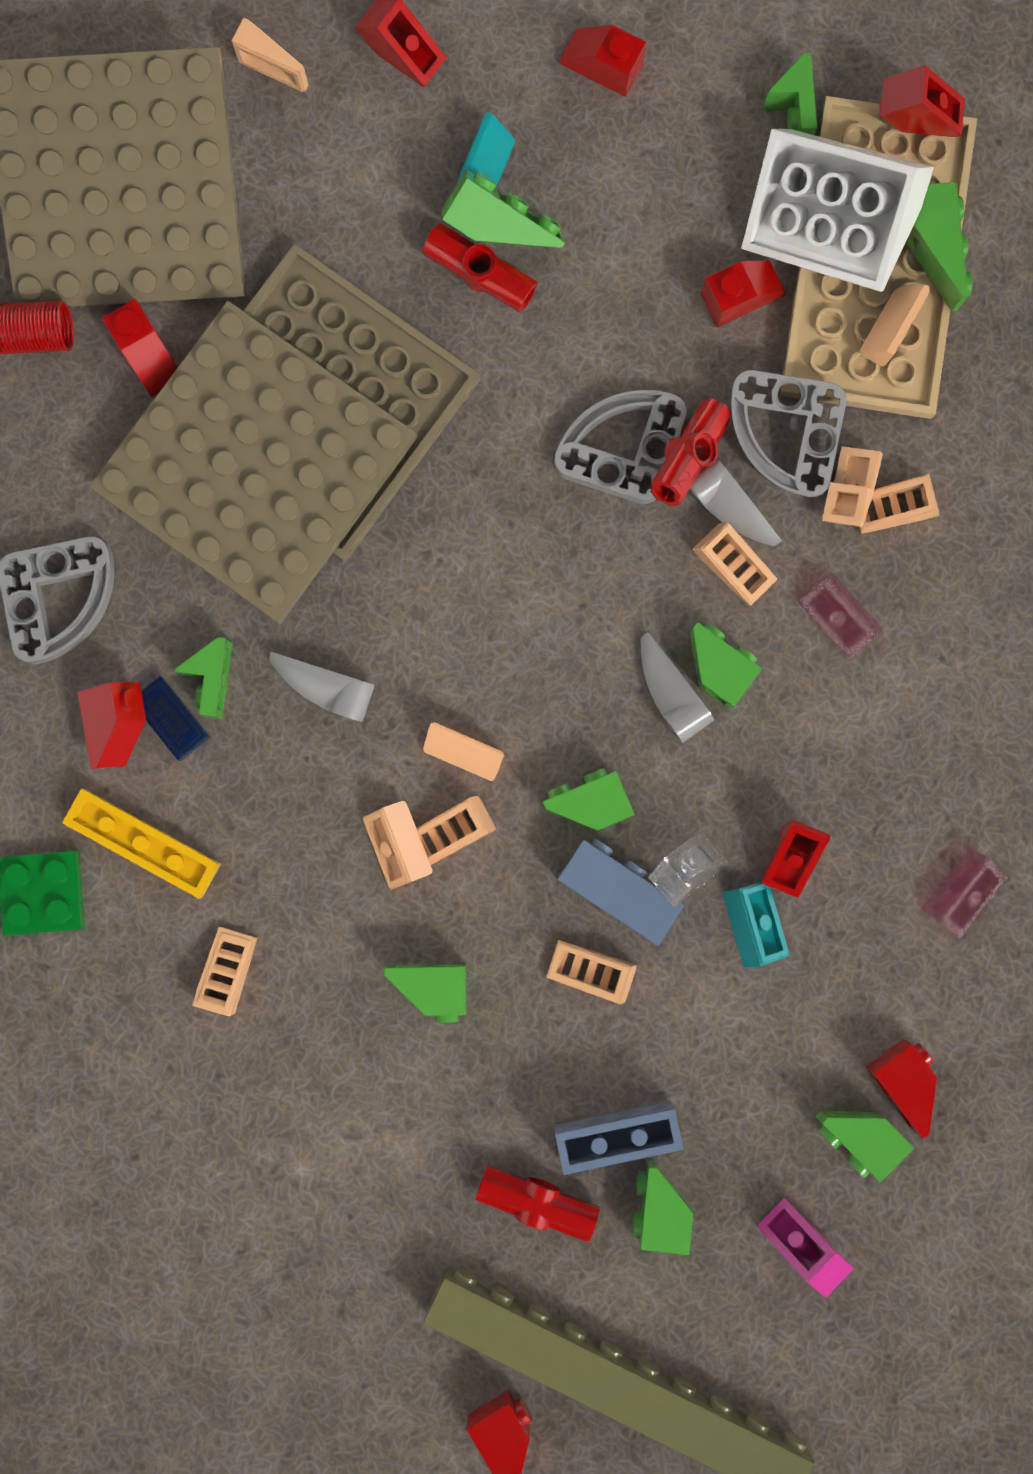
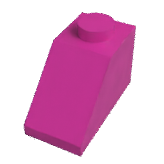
M785 1197L757 1225L761 1232L805 1281L826 1298L854 1269L837 1249Z

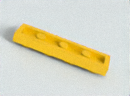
M81 788L62 822L66 826L198 899L203 898L221 863L87 789Z

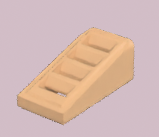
M243 18L232 39L239 63L301 92L306 91L308 81L304 66L255 24Z
M927 474L874 489L871 501H874L878 520L870 521L867 512L860 531L863 534L939 516V509L930 475ZM920 490L924 507L917 509L913 491ZM905 493L909 511L901 513L897 495ZM889 497L893 511L892 516H885L881 498Z
M728 522L719 523L692 549L748 606H751L777 580L775 575ZM723 538L727 544L715 553L712 548ZM735 550L738 555L726 566L723 560ZM746 561L750 566L736 577L733 572ZM757 572L761 577L747 590L743 584Z
M474 796L416 829L429 863L433 865L495 831L496 827L481 799L478 796ZM465 811H468L477 830L474 831L466 814L464 813ZM454 817L465 835L461 839L450 821ZM439 825L442 826L451 843L447 847L436 829ZM428 832L438 851L433 855L421 836Z
M224 927L218 928L192 1006L225 1016L235 1014L258 937ZM224 941L245 947L243 953L239 954L222 949ZM219 957L238 962V968L233 969L218 964ZM214 974L233 978L232 985L213 980ZM209 990L228 994V997L224 1001L208 996Z
M558 940L546 978L617 1004H622L626 1001L637 965ZM568 953L575 954L568 976L562 974ZM586 958L590 962L583 981L577 979L583 959ZM600 963L606 966L598 986L593 984ZM614 969H617L621 973L614 991L608 989Z

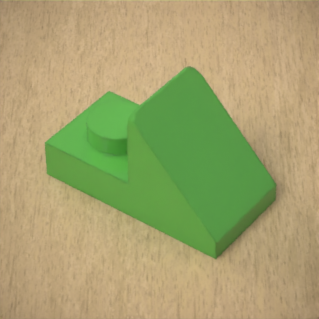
M811 53L803 54L771 88L762 110H788V129L814 135L817 129L812 60Z
M217 637L174 670L175 673L181 676L204 678L203 685L199 684L196 689L195 706L200 708L199 715L207 718L222 719L233 645L226 638Z

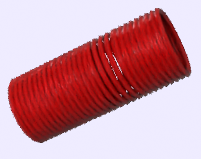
M63 300L0 304L1 355L64 352L72 349L74 342L73 320L69 307Z

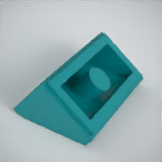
M488 112L484 114L457 181L460 180L465 170L474 175L477 171H480L493 179L498 185L515 141L513 136L493 114Z
M762 881L722 893L744 968L760 967L790 956L771 887L761 884Z

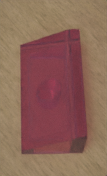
M833 572L828 574L798 601L849 659L883 630L879 623Z
M967 849L922 907V910L960 939L1007 877L987 856L972 849Z

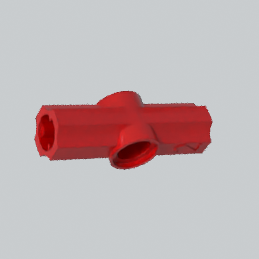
M441 223L433 227L422 249L424 256L464 279L467 286L477 292L484 291L519 313L526 309L538 286L536 280L497 258L489 246L474 244ZM477 263H483L490 267L484 273H475L471 270Z
M713 398L702 400L681 436L668 441L665 448L666 460L651 482L653 487L650 492L657 501L664 502L670 507L680 505L701 469L711 466L716 461L718 454L717 443L730 423L729 417L732 414L725 403H720Z
M489 1165L486 1166L475 1198L478 1202L513 1214L516 1220L529 1227L539 1230L551 1228L588 1243L594 1233L600 1212V1206L562 1193L561 1189L552 1183L535 1177L524 1179Z

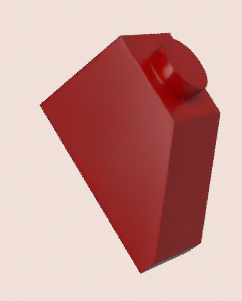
M375 0L355 25V29L379 57L422 87L426 86L447 58L402 0Z
M614 25L578 28L559 60V64L626 97L643 66L646 41Z
M926 65L884 79L882 97L879 103L880 116L900 132L946 137L962 135L965 98Z
M770 260L740 261L706 277L701 296L716 327H720L786 296V292Z
M135 298L102 317L149 395L153 397L161 391L178 366L148 315Z
M108 682L77 692L90 768L105 769L126 766L146 722L140 682Z
M902 1039L865 1068L911 1130L924 1139L930 1135L937 1076L929 1067L934 1061L921 1044L917 1043L914 1046L912 1043Z
M510 1390L470 1413L466 1430L492 1474H522L530 1442L529 1423L533 1419L525 1402L521 1398L516 1401Z

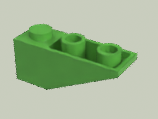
M465 170L441 210L442 220L475 241L562 248L565 244L563 235L559 231L561 226L555 220L545 214H542L540 218L527 210L529 204L511 192L508 197L495 189L497 183L480 171H477L474 175Z
M956 182L928 185L922 208L905 242L951 311H958L972 292V276L970 272H966L965 258L968 253V238L966 234H962L961 230L964 201L961 196H958Z

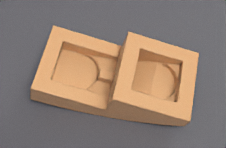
M841 447L835 480L829 484L822 521L862 527L881 465L883 454L880 451Z

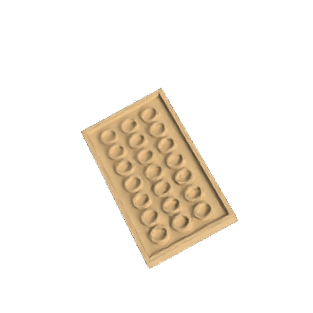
M830 96L825 97L819 137L934 167L929 184L956 182L958 196L963 198L965 211L977 118L963 117L962 135L958 137L900 132L880 116V107L877 103ZM906 243L884 290L881 292L809 269L798 268L783 375L839 385L845 392L846 406L932 419L936 415L950 308ZM923 284L929 286L930 292L887 365L882 367L863 357L859 353L893 291L896 288ZM786 383L781 386L779 396L800 399V390L796 385ZM827 390L824 396L817 397V402L838 405L839 399L833 398L832 390Z

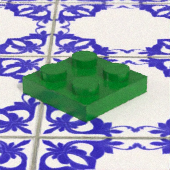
M80 851L0 857L2 936L85 929Z

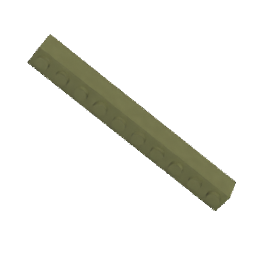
M448 1268L446 1269L426 1310L423 1324L721 1474H811L815 1463L808 1448H806V1442L790 1432H785L782 1436L770 1430V1425L762 1418L751 1413L744 1417L734 1412L733 1406L721 1397L712 1395L708 1399L696 1393V1387L685 1379L675 1377L672 1381L660 1375L659 1368L647 1360L638 1359L636 1363L624 1357V1352L611 1342L603 1340L601 1344H598L586 1338L587 1333L575 1324L566 1322L562 1326L550 1320L551 1315L539 1306L529 1304L528 1308L514 1302V1296L503 1288L493 1286L492 1290L478 1284V1278L467 1270L457 1268L454 1272Z

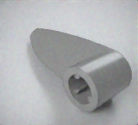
M716 458V461L711 466L701 469L689 490L711 514L722 523L728 522L737 533L754 541L773 547L782 541L718 458Z
M647 632L640 638L641 659L645 679L662 717L677 738L684 743L713 722L714 718L650 633Z
M270 651L269 661L272 666L300 695L329 712L363 722L375 685Z

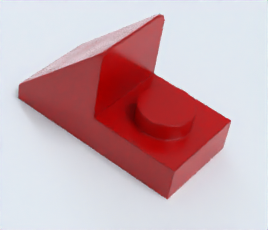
M794 820L782 826L778 846L763 873L761 884L799 898L830 840V834Z

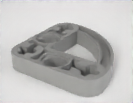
M747 370L741 373L733 384L731 411L737 439L747 458L763 476L787 491L807 497H817L823 494L830 484L846 407L844 390L839 385L830 382L756 370ZM749 377L756 378L757 386L768 388L767 379L776 380V384L771 392L772 404L763 403L766 397L765 394L756 393L753 395L752 400L745 399V392L739 390L740 383L745 384ZM792 383L799 388L800 399L796 405L784 406L779 402L778 391L782 385ZM827 390H832L833 398L839 399L838 406L831 407L828 419L836 418L835 427L826 423L812 424L813 415L821 418L823 405L817 403V397L824 396ZM747 407L806 416L794 476L775 465L761 450L750 427ZM816 429H824L831 436L830 447L823 452H816L809 445V436ZM805 454L814 458L828 457L827 466L818 464L817 475L823 477L822 485H815L813 491L807 490V483L801 481L802 474H809L812 462L804 463Z
M636 390L616 394L596 403L583 412L564 434L555 453L554 466L556 472L566 480L636 503L648 504L653 502L656 498L650 492L651 489H648L646 494H641L639 492V485L629 481L627 489L620 487L624 482L626 469L632 470L630 479L642 481L644 476H648L651 478V484L665 462L666 457L664 456L661 459L651 458L646 452V445L652 440H660L667 445L670 439L680 436L687 412L684 401L680 397L667 392ZM667 405H672L675 407L674 413L679 415V418H671L667 429L668 433L659 430L663 420V413L658 410H665ZM637 410L651 411L635 461L580 444L594 427L615 415ZM654 426L658 430H651V427ZM571 452L578 454L577 461L587 465L589 457L595 458L596 460L591 469V477L584 476L586 467L575 465L573 470L566 469V462L561 460V458H568ZM604 464L616 466L619 471L618 479L612 483H604L597 475L599 467Z
M84 537L13 552L1 559L0 587L12 649L19 660L30 664H40L56 659L78 646L95 629L107 609L114 584V557L107 543L97 537ZM92 546L102 552V555L96 558L97 563L94 565L88 559L76 560L79 568L75 569V559L71 550L74 549V554L79 557L90 554V547ZM61 553L66 560L65 567L61 572L52 574L47 569V560L51 555ZM18 562L23 567H26V571L20 574L21 583L27 588L31 587V591L20 590L18 579L10 575V571L16 568L15 563ZM94 575L90 595L78 617L63 632L51 639L41 586ZM12 589H17V590H18V591L12 593ZM30 598L34 602L35 611L31 617L20 619L16 613L17 604L23 599ZM38 624V628H30L32 638L41 642V646L35 648V655H32V653L24 651V646L30 643L29 633L25 630L19 631V627H32Z

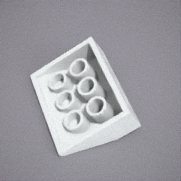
M772 129L741 249L881 292L887 284L922 208L934 167L792 129Z

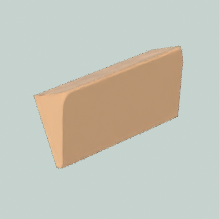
M923 284L896 288L859 353L882 367L886 366L895 354L928 296L930 287Z
M436 722L430 724L423 747L425 753L490 781L495 779L505 757L502 751Z
M405 801L383 807L363 817L365 827L390 890L432 873L431 865Z

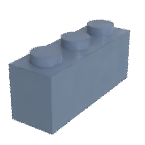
M593 838L590 844L582 840L557 880L659 946L684 907L683 904L677 901L680 893L661 881L657 887L643 879L647 873L645 870L628 859L624 865L618 863L610 857L614 850L596 838Z
M671 1101L554 1125L563 1175L684 1150L676 1110Z

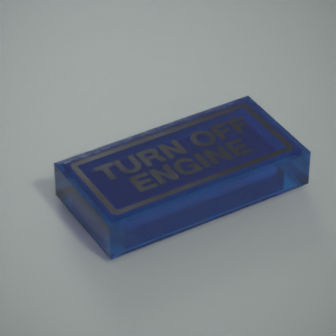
M159 676L141 691L146 721L178 761H182L211 738L164 677Z

